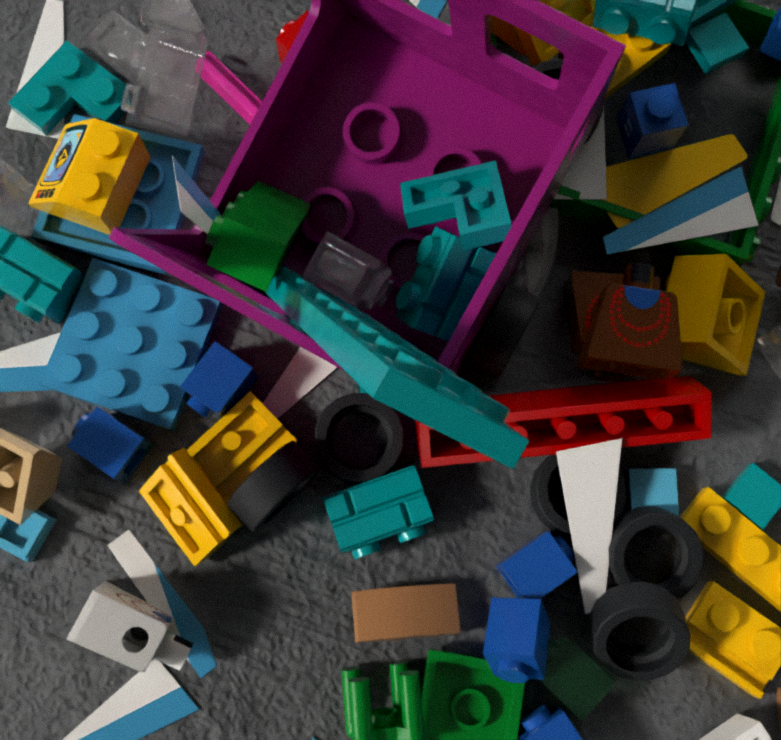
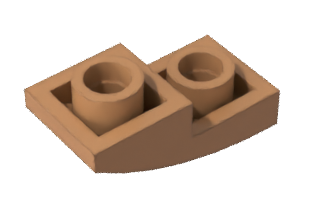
M455 584L389 587L354 591L351 593L355 643L401 641L407 638L453 636L461 633Z

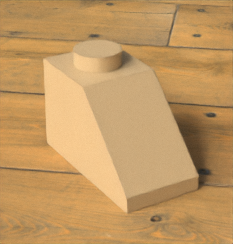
M0 428V515L21 525L56 492L63 458L22 436Z

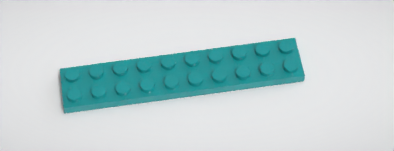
M283 265L281 266L267 292H264L373 399L514 469L530 440L504 423L511 409L481 393V389L458 377L457 373L436 362V359L418 350L416 346L399 337L400 335L384 327L383 324L374 320L344 298L323 287L322 289L316 287L315 284L306 280L305 277Z

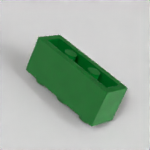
M259 180L248 192L240 190L235 202L230 201L223 215L218 214L210 227L205 244L213 248L206 265L267 292L293 248L311 204Z

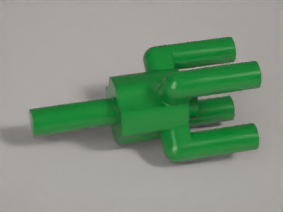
M398 660L389 663L393 708L384 707L371 710L369 678L361 677V667L349 666L341 669L346 734L351 739L424 740L419 671L409 670V661Z

